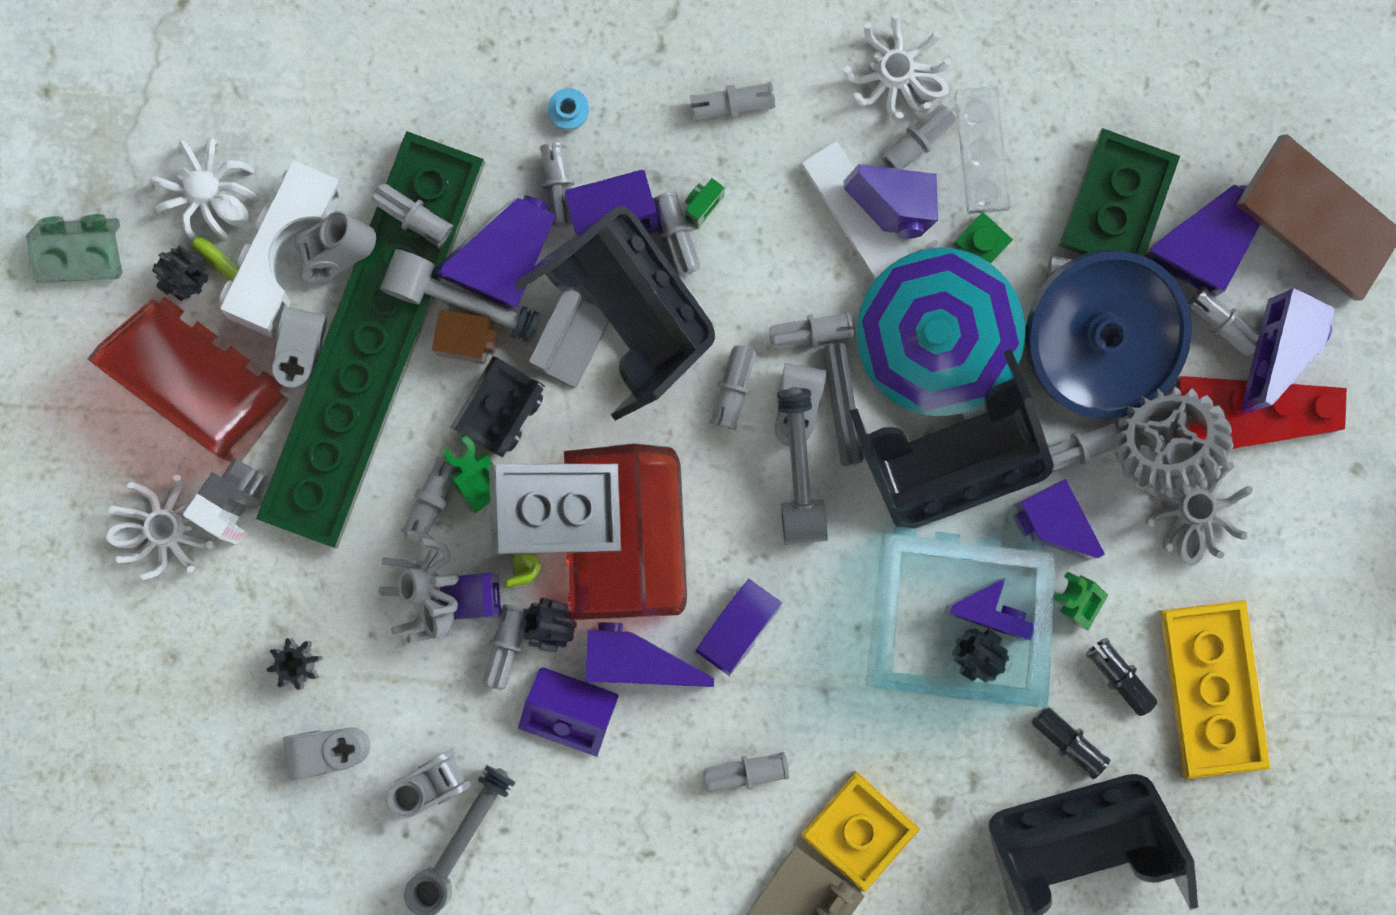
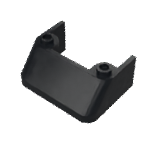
M615 207L548 254L514 283L518 290L546 274L549 280L561 290L569 291L582 283L630 349L622 356L619 363V371L622 380L632 393L610 414L615 421L658 400L713 345L715 340V330L706 313L637 216L626 207Z
M1012 349L1003 352L1012 379L1000 383L988 391L984 398L987 413L908 442L905 433L895 427L880 428L868 434L858 409L855 408L849 411L866 462L893 523L898 528L911 530L1037 484L1045 480L1052 473L1054 463L1033 398Z
M1128 774L1003 809L995 813L989 821L991 842L1013 915H1043L1052 905V894L1049 885L1129 863L1134 875L1145 882L1158 883L1174 878L1189 909L1198 908L1195 860L1153 782L1143 775Z

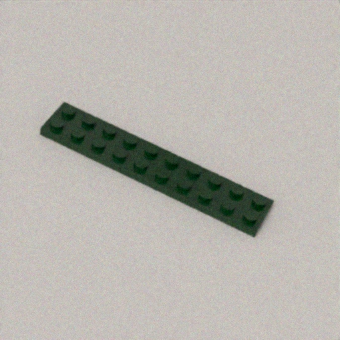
M406 131L386 184L415 203L421 200L423 207L452 224V231L444 244L438 248L411 229L404 230L401 227V221L378 206L376 207L369 225L376 233L374 249L365 259L354 264L256 517L257 520L338 549L434 299L433 296L424 293L419 305L412 304L380 290L381 284L395 249L412 253L433 263L435 266L431 278L438 281L441 280V278L433 275L435 268L452 252L485 165L483 158Z

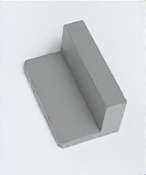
M564 290L529 360L531 367L572 387H577L609 324V320L599 307L583 300L580 293L574 290Z

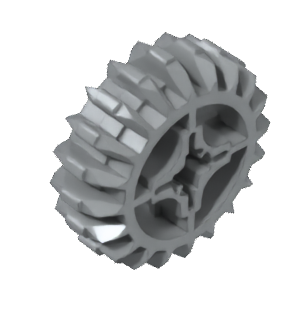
M1176 386L1171 395L1164 396V393L1157 389L1156 398L1151 401L1141 395V407L1128 406L1127 415L1129 419H1119L1118 428L1120 433L1115 434L1114 438L1117 448L1115 455L1118 463L1122 465L1123 474L1128 479L1132 478L1134 485L1138 489L1147 486L1149 493L1153 496L1161 489H1164L1166 496L1172 499L1175 490L1182 489L1183 493L1189 497L1191 486L1196 484L1206 490L1208 485L1206 477L1219 479L1221 474L1219 466H1228L1230 460L1228 452L1232 451L1233 441L1230 436L1232 432L1229 421L1225 419L1222 408L1220 406H1213L1212 399L1208 395L1198 399L1197 392L1193 388L1185 396H1181V392ZM1192 423L1207 433L1206 440L1197 438V434L1191 432L1190 426ZM1141 445L1149 446L1150 451L1155 452L1156 459L1154 462L1148 460L1140 453Z

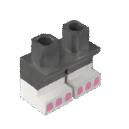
M234 457L222 477L211 472L183 516L216 537L237 545L246 530L235 523L246 506L250 508L261 506L263 501L255 496L267 477Z

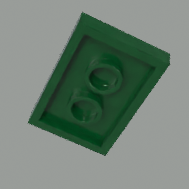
M1102 128L1095 141L1059 246L1082 255L1101 250H1120L1145 257L1180 156Z

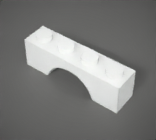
M294 160L288 171L283 170L279 174L274 186L276 196L270 208L264 207L259 214L256 223L258 232L252 245L247 243L242 249L238 259L240 269L234 281L229 280L225 284L219 299L220 304H222L220 309L227 319L271 338H274L279 328L284 307H289L291 303L288 295L277 283L275 277V261L278 252L283 244L293 235L313 227L330 213L335 212L344 194L338 179Z

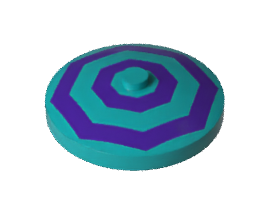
M953 248L920 250L892 263L874 280L862 301L857 319V346L861 362L871 381L887 398L897 405L915 413L931 416L961 414L982 406L984 398L990 389L1000 383L1011 380L1012 377L1003 352L1012 349L1019 365L1026 338L1024 311L1011 283L995 266L985 259Z

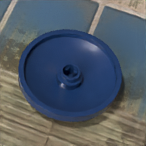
M1101 250L1081 255L1057 269L1042 285L1031 305L1026 323L1025 338L1030 368L1042 389L1052 399L1071 411L1101 419L1127 416L1128 406L1141 407V395L1151 401L1156 398L1157 389L1165 394L1180 375L1191 344L1192 322L1190 309L1177 281L1168 271L1151 259L1120 250Z

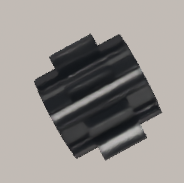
M178 245L177 248H171L170 252H162L158 255L160 258L157 263H154L152 272L156 274L155 277L159 281L156 285L159 290L166 295H173L179 301H183L184 298H191V295L195 293L199 295L203 291L201 288L204 283H207L209 277L204 272L206 269L203 266L205 262L203 257L196 252L191 253L181 245Z
M540 598L539 603H530V607L524 610L523 620L520 622V629L523 630L522 637L525 640H529L528 645L537 647L539 650L555 653L558 647H567V643L569 641L572 642L575 637L573 634L575 628H577V622L574 620L575 614L573 611L568 610L569 605L546 598Z
M976 628L973 631L971 629L965 631L961 638H957L955 649L952 650L953 661L961 666L959 673L972 682L977 678L985 683L996 680L1000 673L1003 674L1005 672L1006 661H1009L1008 650L1000 645L1002 638L989 629L984 634Z
M286 638L285 646H283L284 650H270V653L273 655L272 657L275 658L274 665L267 668V672H276L279 678L277 680L279 681L277 686L279 688L285 687L291 682L296 690L304 689L306 677L309 679H318L320 677L316 670H314L316 662L321 661L323 658L322 656H313L310 653L311 641H305L301 646H298L293 638ZM293 656L294 658H302L303 666L298 667L296 671L288 670L287 662L293 660Z

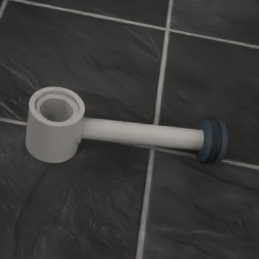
M395 249L380 290L416 305L420 304L424 293L477 315L489 317L492 321L512 328L511 337L516 338L517 335L519 339L523 337L522 342L525 343L536 332L539 312L534 311L531 314V310L527 312V307L523 306L520 312L517 313L431 278L435 266L433 263L412 253Z

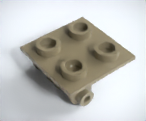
M794 846L747 915H852L865 896Z

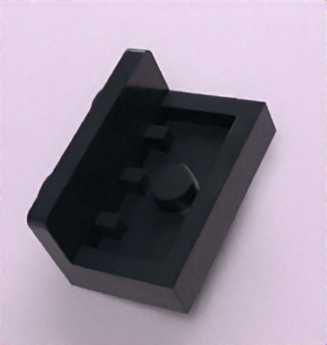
M492 356L450 428L468 436L473 442L488 451L503 457L506 452H511L518 444L522 435L520 428L526 418L532 416L539 409L543 401L541 393L545 385L528 377L500 358Z

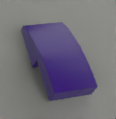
M748 578L697 647L696 653L730 677L753 648L758 636L778 613L783 602Z

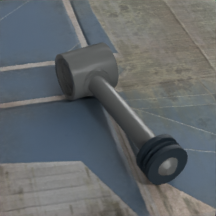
M791 387L777 392V399H779L778 411L787 413L794 500L790 503H781L785 545L824 542L828 540L824 500H813L810 496L804 412L812 409V403L810 402L812 400L810 398L811 390Z
M486 765L485 770L487 773H483L485 777L480 776L478 778V781L484 785L434 868L429 867L421 871L407 883L404 891V900L409 910L414 914L435 915L450 901L452 884L448 878L449 874L498 794L507 798L509 793L506 790H511L508 786H514L516 783L508 777L507 772L503 769H495ZM430 881L437 886L439 898L436 903L428 904L419 898L418 887L421 882Z

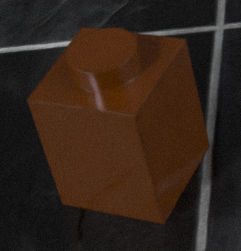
M439 309L432 351L440 357L486 364L488 354H495L498 341V330L493 329V323L490 318Z

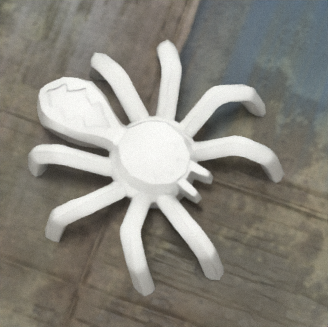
M893 13L891 15V29L895 41V50L890 51L877 41L872 34L871 23L865 22L864 24L866 40L874 49L884 55V57L876 54L874 58L879 64L871 63V68L878 72L857 76L852 73L851 68L847 65L844 66L843 71L847 80L857 84L881 80L870 96L863 98L859 93L854 94L858 105L874 103L882 92L889 87L887 112L892 120L897 121L904 116L901 112H896L895 110L897 89L901 90L911 108L920 113H926L931 108V103L924 102L922 105L914 99L908 84L912 86L916 95L923 101H936L949 93L947 82L939 76L930 73L945 71L952 61L950 58H946L938 65L914 62L912 58L931 48L939 40L941 34L934 31L926 41L906 52L903 50L900 15ZM914 70H919L927 73H915Z
M214 138L208 139L206 143L204 170H202L191 151V145L184 140L179 142L181 151L194 170L190 171L184 167L183 170L186 175L184 177L177 176L183 182V185L159 177L149 179V182L155 189L163 187L184 194L181 197L156 204L154 211L157 216L162 218L164 210L189 202L190 205L181 215V222L184 232L192 242L197 237L191 229L189 219L198 206L201 207L203 217L210 228L220 239L227 240L228 234L211 215L210 207L213 206L218 217L233 226L247 224L249 215L246 207L236 197L222 194V191H235L246 196L254 203L259 200L256 194L244 186L234 182H219L221 177L230 168H241L254 174L255 169L242 161L228 160L215 173H212L215 147L220 145Z
M179 474L173 476L175 484L164 509H161L158 497L154 492L135 482H129L127 488L139 492L150 500L153 510L151 514L118 506L108 508L110 514L145 521L144 525L129 522L112 526L106 535V539L110 544L119 548H134L147 538L149 539L141 550L130 555L117 556V563H130L142 559L156 545L159 546V563L152 571L140 575L142 580L157 577L166 568L167 547H170L178 560L187 568V572H194L196 570V564L184 554L177 544L178 541L199 548L212 549L215 547L213 541L202 540L183 534L186 531H192V527L185 526V523L191 520L181 518L190 503L175 511L172 510L184 486V481Z

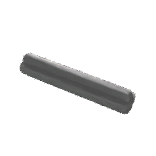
M844 343L829 344L824 346L823 355L840 460L843 466L857 465L863 462L864 456L849 412L856 407L846 346Z

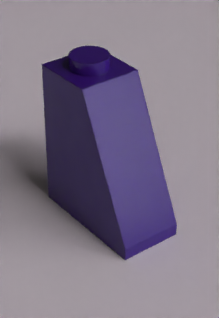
M1235 184L1151 246L1147 250L1145 257L1162 266L1173 277L1198 290L1206 287L1214 297L1226 291L1260 227L1256 220L1236 205L1247 186H1237Z
M524 195L523 199H513L435 268L433 275L508 309L515 308L520 302L525 287L518 290L514 283L535 266L556 215L546 211L547 204L534 197Z

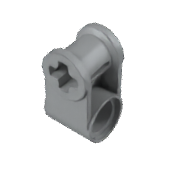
M335 211L313 227L300 232L295 237L294 242L296 249L302 254L304 263L301 268L302 278L309 283L328 282L356 262L365 259L371 254L375 246L376 233L374 229L343 212Z
M284 307L279 322L277 347L272 365V373L281 385L290 389H302L308 385L323 344L327 315ZM294 359H298V365L304 368L303 375H295L293 381H289L290 375L283 372V368L285 365H292Z
M785 363L779 391L791 387L811 390L810 398L812 400L810 402L812 403V409L804 412L807 441L815 427L818 407H820L824 390L826 370ZM778 411L775 422L776 436L783 444L790 446L788 425L784 424L788 423L787 413Z
M353 727L321 732V730L283 737L289 780L309 778L328 772L349 769L364 761L370 752L368 736L364 731ZM344 742L348 745L354 744L355 752L351 754L341 752L339 746Z
M453 748L419 766L418 770L390 786L386 796V803L388 809L394 815L400 818L415 816L437 803L439 805L472 787L470 780H464L453 759L455 755ZM441 768L443 769V771H444V773H445L447 779L449 780L450 785L448 784V782H447V780H446V778H445V776H444V774H443ZM404 785L411 786L418 792L419 800L415 808L406 809L398 803L397 792L400 787Z

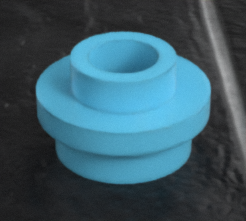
M561 89L549 101V117L561 129H577L586 122L589 116L588 101L584 94L576 89ZM566 102H572L576 105V109L571 114H565L561 111V106Z

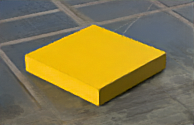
M855 771L800 835L865 893L918 833L920 828Z

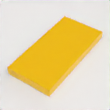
M1246 600L1159 610L1183 778L1191 779L1271 769Z

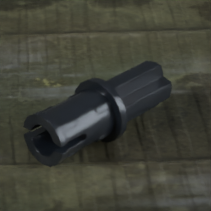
M1108 638L1098 641L1099 648L1107 657L1103 658L1094 646L1086 652V656L1091 659L1107 678L1109 689H1116L1137 715L1143 716L1150 713L1158 702L1135 674L1137 668L1125 662L1110 644Z
M1048 706L1043 707L1034 716L1032 725L1059 748L1058 754L1060 756L1067 755L1089 774L1091 779H1096L1107 768L1111 761L1110 758L1103 755L1083 737L1084 731L1081 728L1075 730Z

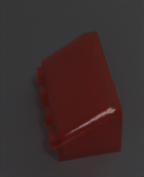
M165 296L160 302L151 298L100 342L87 359L216 456L232 462L235 457L242 462L288 402L289 398L280 392L283 385L265 370L258 376L246 366L251 360L231 345L226 351L216 345L214 340L218 335L199 321H196L192 327L180 318L185 311Z
M636 443L564 451V464H618L621 551L566 553V560L569 566L570 591L568 603L571 610V620L680 615L687 603L681 464L676 451L671 447Z

